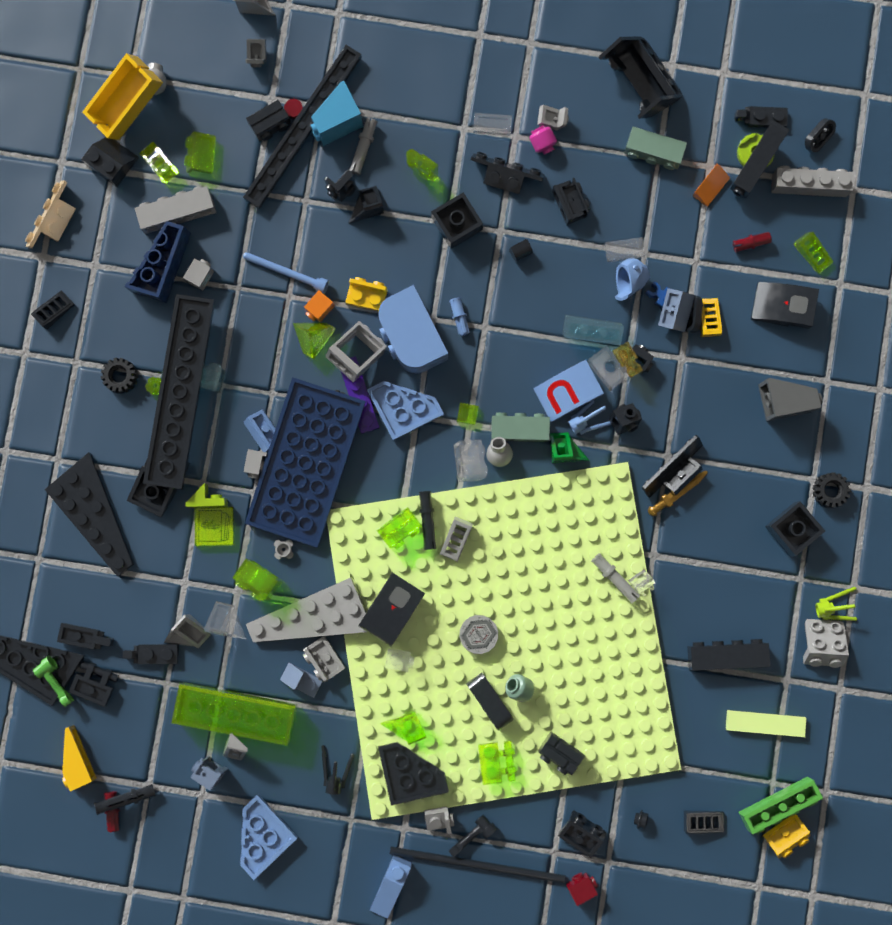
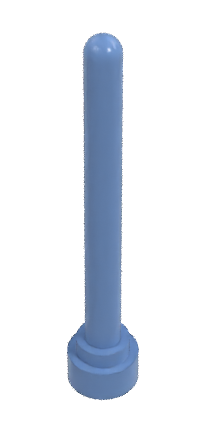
M248 252L243 254L245 260L311 285L316 289V292L320 290L325 294L328 288L329 280L314 279Z

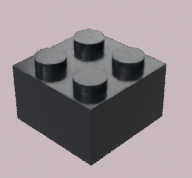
M464 192L431 211V218L450 249L483 230V222Z
M801 501L794 502L765 526L789 556H797L825 532Z

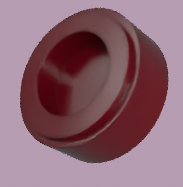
M290 99L284 105V110L291 119H296L303 109L302 103L297 99Z

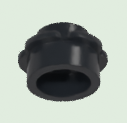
M641 810L640 813H636L634 824L637 825V829H646L648 813Z

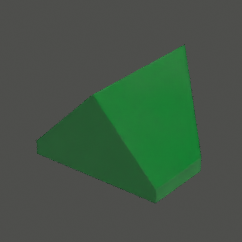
M569 432L550 434L552 463L590 461L571 439Z

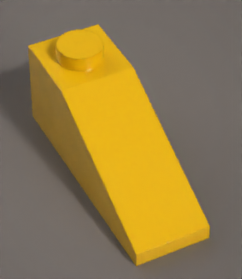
M74 725L65 728L62 774L64 776L63 783L70 791L97 779Z

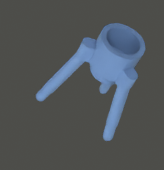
M592 400L578 413L573 415L568 423L574 434L580 433V435H583L586 432L610 426L611 423L608 421L585 428L588 426L586 421L604 411L606 406L597 409L586 417L581 416L594 403V400Z

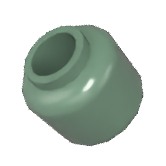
M520 674L511 676L507 680L505 687L508 697L518 702L529 701L535 689L533 681Z

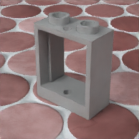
M358 321L328 349L326 358L352 382H355L384 354L387 346L381 338L376 337L371 332L368 326ZM355 336L374 352L360 367L341 351Z

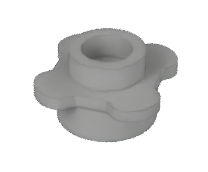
M291 540L286 542L275 541V558L287 557L291 559L294 555L292 552L293 542Z

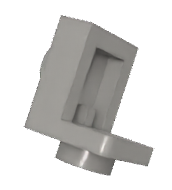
M546 105L540 106L537 125H544L556 131L565 127L569 119L568 108L564 107L559 110Z

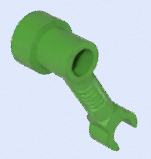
M47 656L41 661L40 665L33 669V672L38 678L44 676L57 693L61 704L66 707L74 699L54 678L52 672L58 668V665L51 656Z

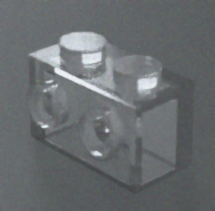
M463 440L454 444L458 482L480 481L486 478L488 469L484 462L485 447L482 445V440Z

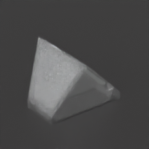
M216 601L204 631L222 636L246 639L235 611V605Z

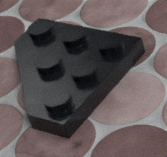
M398 741L378 746L391 806L449 792L445 772Z

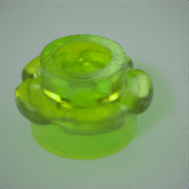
M151 377L145 385L146 390L151 395H158L161 378Z

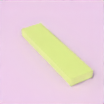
M727 710L726 730L805 737L806 717Z

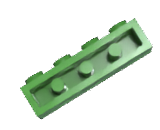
M806 777L738 813L746 829L751 834H758L764 831L766 827L778 824L788 816L798 814L801 809L817 804L823 797L815 781Z

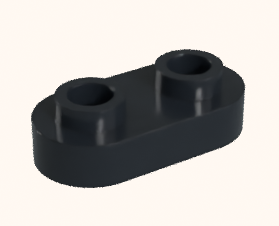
M827 118L822 119L806 137L805 148L811 152H818L835 133V121Z
M695 295L686 332L696 333L701 327L703 301L700 296Z

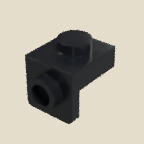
M635 344L629 354L644 364L638 372L642 375L644 371L648 373L654 365L651 362L654 356L648 353L649 350L643 345L639 344L638 346Z

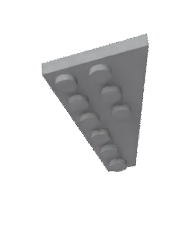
M351 577L247 623L246 626L253 642L363 633L367 631L358 625L367 612Z

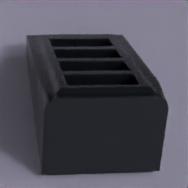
M61 290L34 310L31 315L43 328L48 330L75 304ZM60 298L66 303L65 306L58 301ZM56 304L60 310L57 311L53 305ZM48 309L54 313L52 316L47 312ZM44 314L48 319L44 320L41 316Z
M684 811V831L686 833L724 832V812ZM714 816H718V827H714ZM692 817H695V827H692ZM699 817H703V827H699ZM707 817H710V827H707Z

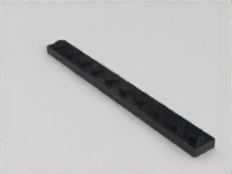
M348 45L344 46L243 196L244 200L258 209L261 208L313 131L311 128V124H313L312 115L339 83L347 80L362 58L361 53Z

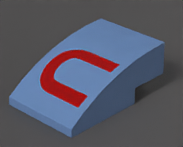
M586 360L534 388L547 416L550 417V422L604 394Z

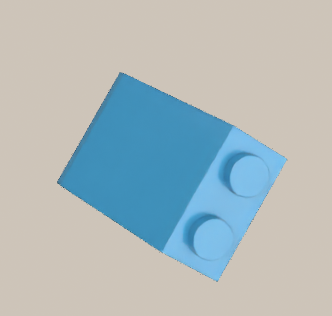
M344 81L339 83L311 117L313 121L311 128L317 142L321 141L323 146L363 127L361 113Z

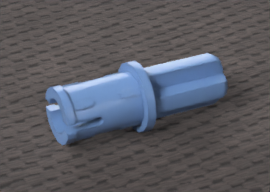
M460 297L451 299L449 302L454 315L452 319L455 320L459 336H465L469 334L466 321L467 313H464Z

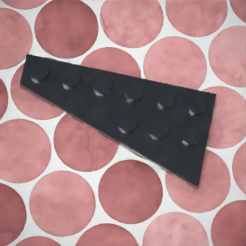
M88 452L44 490L116 576L120 577L134 563L120 532L121 529L115 519V514L105 488L99 478L98 470L92 460L93 457Z
M0 635V674L51 706L55 705L58 700L57 693L44 676L38 678L34 674L33 669L40 665L44 658L51 656L58 665V668L52 674L60 686L65 689L86 655Z

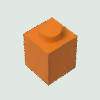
M318 290L304 306L306 310L305 315L313 322L316 319L320 323L335 305Z

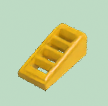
M718 298L702 299L701 337L722 335ZM704 304H713L714 307L704 308ZM714 311L713 315H705V312ZM706 319H715V322H706ZM707 326H715V329H707Z

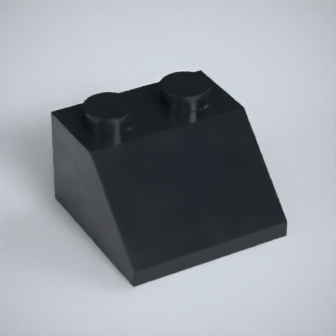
M107 137L92 144L81 158L87 167L116 187H118L139 159L137 155L123 145Z

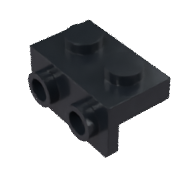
M349 170L336 183L328 177L324 179L325 188L328 190L327 194L334 200L338 199L342 202L356 190L354 174Z

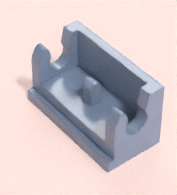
M668 288L658 326L685 332L695 295Z

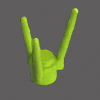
M852 587L827 598L819 599V602L815 604L818 618L823 620L857 621L856 617L831 615L838 610L855 608L856 605L834 607L832 602L829 603V601L853 592L857 588Z

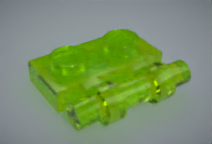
M414 149L407 151V165L410 168H418L421 177L429 181L430 179L435 182L438 178V164L424 154H419Z
M511 740L503 741L504 749L501 750L498 749V742L478 744L483 785L502 783V775L507 774L509 782L516 781L515 773H517V768L514 766L513 760L515 751L512 748ZM505 756L506 767L501 768L499 757Z

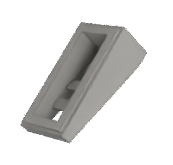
M455 517L440 555L458 562L473 524ZM456 524L466 528V531L456 528ZM453 532L462 535L463 539L452 535ZM450 539L461 543L460 546L449 542ZM447 546L458 550L457 554L446 550Z

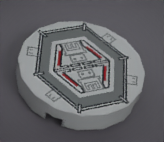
M474 615L463 622L459 637L466 650L474 654H483L489 652L495 646L498 640V630L496 624L490 618L484 615Z

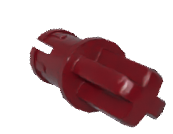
M765 232L734 240L733 246L741 244V246L735 247L734 251L736 253L750 248L753 250L757 246L771 243L772 237L770 232Z
M117 791L104 793L105 800L117 796ZM118 808L104 813L106 814L108 832L119 831L118 812H120V809Z

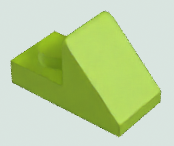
M204 483L186 502V507H228V499L222 498V495H210V498H208V484Z

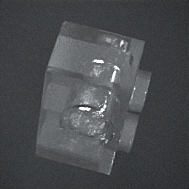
M606 345L589 358L587 362L611 392L630 376L628 373L630 370L625 363H620L613 348L609 349ZM605 364H612L615 370L608 372L605 369Z

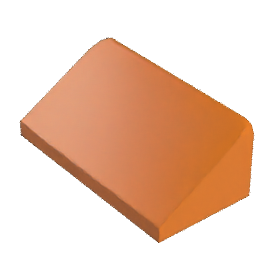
M716 164L692 196L708 207L730 179L729 175L719 164Z

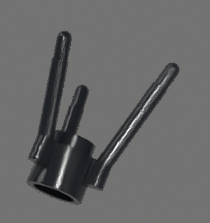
M322 745L323 786H326L325 792L333 795L341 794V788H345L354 753L350 755L342 780H340L341 777L337 776V761L334 762L332 776H329L328 779L325 745Z

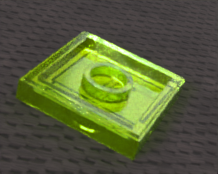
M234 507L194 508L195 546L234 545Z

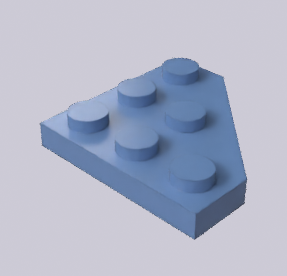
M386 381L367 389L393 441L444 415L438 401L433 396Z
M259 794L243 808L242 813L243 827L240 866L253 880L298 838Z

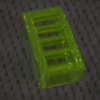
M154 142L139 153L164 183H167L178 174L179 171ZM156 150L157 152L148 159L147 157Z
M813 231L807 232L793 243L817 273H821L834 262ZM819 252L820 255L814 258L813 256ZM824 258L825 261L819 265L817 262Z

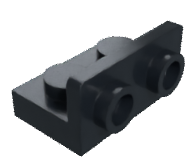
M573 810L569 820L559 831L558 837L592 858L603 844L606 831L600 825L588 820L583 814Z

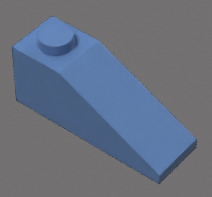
M393 855L370 911L388 919L411 869L412 862Z

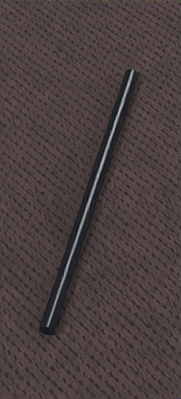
M392 846L390 848V855L565 883V875Z

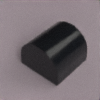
M525 239L512 246L509 252L514 261L517 262L532 254L533 250L528 239Z

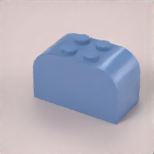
M414 285L386 298L379 308L380 334L385 343L389 342L388 348L393 360L397 359L404 370L410 373H422L448 360V352Z

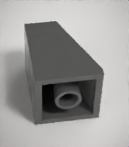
M768 378L758 384L766 422L807 414L822 408L823 400L817 388L774 378Z

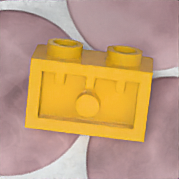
M360 277L350 278V286L345 303L379 312L380 305L386 299L388 292L387 287L384 286L385 284L377 281L368 283Z
M793 815L766 832L763 837L779 859L780 857L786 858L793 853L792 849L796 846L802 847L807 844L810 832L799 817Z

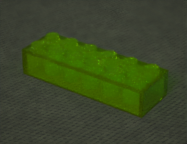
M183 682L179 684L171 723L288 746L291 742L298 704Z

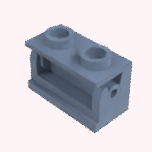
M207 756L195 763L191 769L194 773L190 778L211 791L219 783L228 768L222 767L214 761L209 762L210 756Z

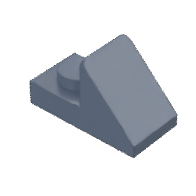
M290 662L280 679L292 689H297L313 698L323 680H319L315 675Z

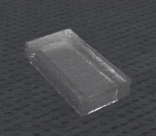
M475 113L473 133L510 136L512 116Z
M642 237L605 242L604 244L607 262L645 257Z

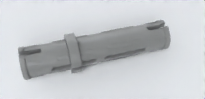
M366 118L363 131L359 134L360 140L351 168L349 169L353 174L361 175L370 143L374 140L373 134L378 123L375 119L371 118L370 121V118Z
M598 553L591 560L603 573L602 576L604 578L607 577L631 604L637 600L636 598L640 597V594L633 589L615 570L616 567L611 565L601 553Z

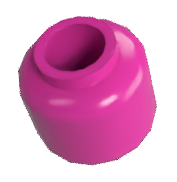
M542 125L531 131L532 135L529 139L537 153L543 152L545 155L554 150L553 146L557 143V139L550 127Z

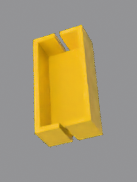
M126 53L82 112L93 124H97L96 127L109 139L120 140L163 84V81L153 71L148 70L149 67L138 56Z

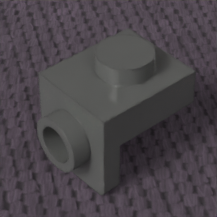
M246 39V63L251 64V67H262V64L267 63L266 39Z

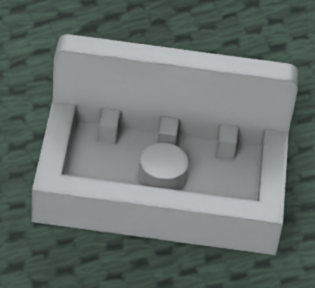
M325 636L303 649L305 660L308 664H313L316 669L314 673L319 680L326 682L346 668Z

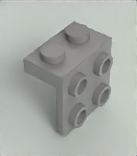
M807 619L805 621V631L808 648L803 656V663L811 666L843 667L849 656L844 623L842 621Z

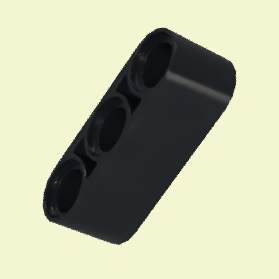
M482 672L466 683L498 731L514 720Z

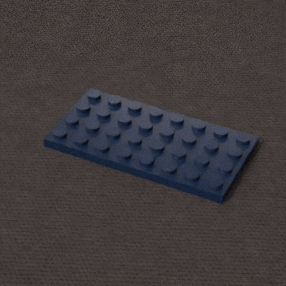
M292 377L245 524L317 548L319 547L366 401Z

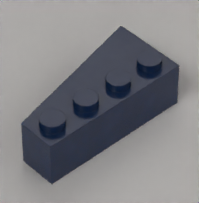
M166 221L153 241V246L145 253L144 260L139 268L136 267L133 277L129 282L127 281L124 287L132 293L167 303L191 232L182 225Z

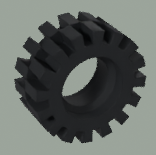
M124 358L108 360V364L103 365L105 367L104 370L101 369L103 374L101 376L102 383L109 390L122 394V392L127 393L129 389L132 390L134 388L133 385L137 384L136 379H138V371L135 366ZM117 369H124L126 371V379L121 383L113 380V373Z
M835 472L821 475L814 482L816 484L812 488L814 489L812 493L816 496L814 499L826 508L839 507L847 502L846 499L850 498L849 492H851V488L849 489L848 487L850 483L846 482L847 478L842 477V474L839 473L835 474ZM828 483H834L838 487V494L834 498L827 496L825 493V487Z

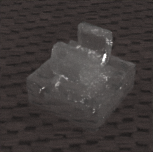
M642 570L628 580L630 585L642 596H646L644 593L646 589L654 590L653 585L655 582L645 570Z

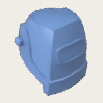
M628 258L616 268L618 294L615 296L616 300L623 301L629 298L635 292L641 290L650 279L647 266L638 259Z

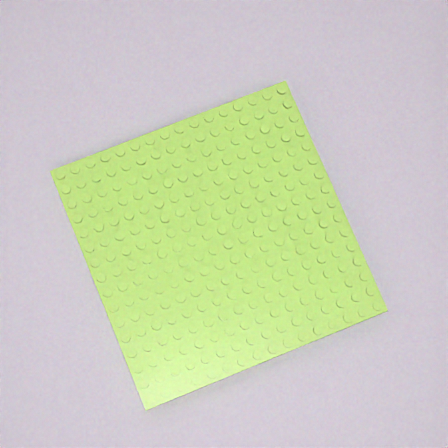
M628 462L431 493L432 508H434L433 522L436 549L424 550L421 513H419V495L330 510L327 526L336 584L352 577L366 612L392 572L425 593L392 647L368 632L344 634L372 820L424 812V810L441 807L462 806L681 770ZM455 517L473 524L458 562L440 555ZM456 524V528L466 531V528ZM453 532L452 535L463 539L462 535ZM451 539L449 541L458 546L461 544ZM448 546L446 548V550H449L457 554L458 550H455ZM598 553H601L611 565H614L616 567L615 570L640 594V597L636 598L637 600L631 604L607 577L604 578L602 576L603 573L591 562ZM474 615H484L490 618L496 624L498 630V640L495 646L489 652L483 654H474L466 650L459 637L463 622ZM481 672L514 718L512 722L499 731L495 728L466 685L468 681ZM520 674L533 681L535 689L529 701L518 702L508 697L505 687L507 680L511 676ZM550 732H553L584 753L585 757L573 775L567 773L565 776L556 769V764L553 762L548 764L539 758L541 754L538 752V749ZM398 741L445 772L449 792L391 806L378 746Z

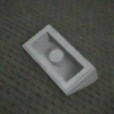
M230 734L225 744L223 756L242 760L248 748L233 734Z

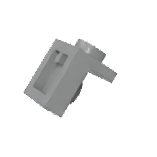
M448 807L424 810L427 831L447 828V834H451L454 819L453 814H449Z

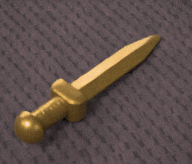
M703 471L699 473L676 496L672 492L662 495L660 502L648 508L649 515L657 516V513L664 507L673 506L674 501L699 484L708 472Z

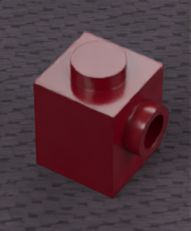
M578 873L572 877V881L566 883L577 906L598 895L595 890L598 888L594 877L589 878L587 873Z

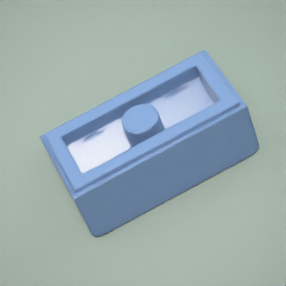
M262 409L247 417L244 424L261 450L268 452L275 427Z

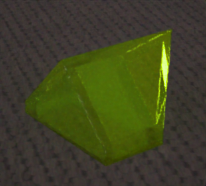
M293 323L302 352L312 359H315L336 330L335 327L327 323Z
M416 709L380 723L407 741L408 745L427 738Z

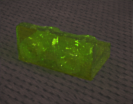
M194 131L187 137L185 147L188 148V154L184 159V166H187L186 172L213 173L215 135Z

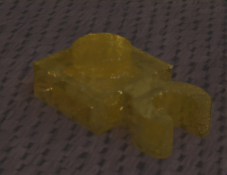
M629 342L612 351L621 367L626 366L627 374L630 378L643 371L641 365L635 361L638 357Z

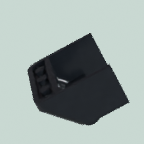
M641 36L619 37L598 56L600 60H609V65L613 70L623 71L641 97L642 101L639 108L641 113L637 115L639 119L653 117L682 97L681 90L648 41Z

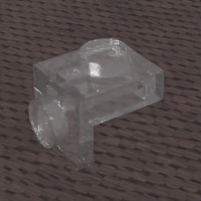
M388 648L385 668L408 672L409 668L413 669L414 657L411 656L410 651Z

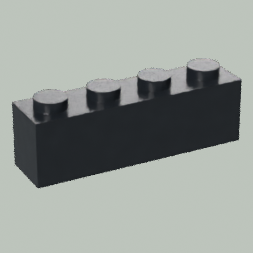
M751 639V643H743V640H731V644H724V641H712V645H704V642H692L693 646H687L689 670L692 671L771 667L769 643L763 642V639Z

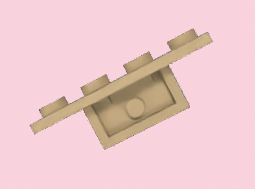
M66 181L56 182L54 185L52 198H48L43 206V209H45L42 216L39 215L34 223L36 226L34 231H30L25 239L27 248H33L40 233L55 241H59L76 209L59 199L67 184Z

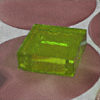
M460 403L457 422L475 425L479 406Z

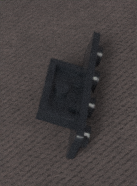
M482 152L473 153L470 159L471 161L488 165L483 184L516 194L520 193L524 176L538 181H543L545 176L537 168L526 169L520 163L513 162V164H509L503 158H489L487 154Z
M697 435L689 439L678 452L673 454L672 458L665 465L659 468L652 478L645 482L642 489L647 497L650 498L661 486L666 487L676 496L703 470L702 466L691 458L703 446Z

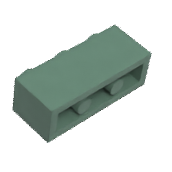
M632 127L624 154H627L632 159H644L649 164L655 165L657 163L663 165L664 168L669 170H678L687 143Z
M496 413V416L491 418V441L496 437H502L505 441H549L550 417H545V414L538 413L534 414V417H528L526 413H515V416H507V413Z

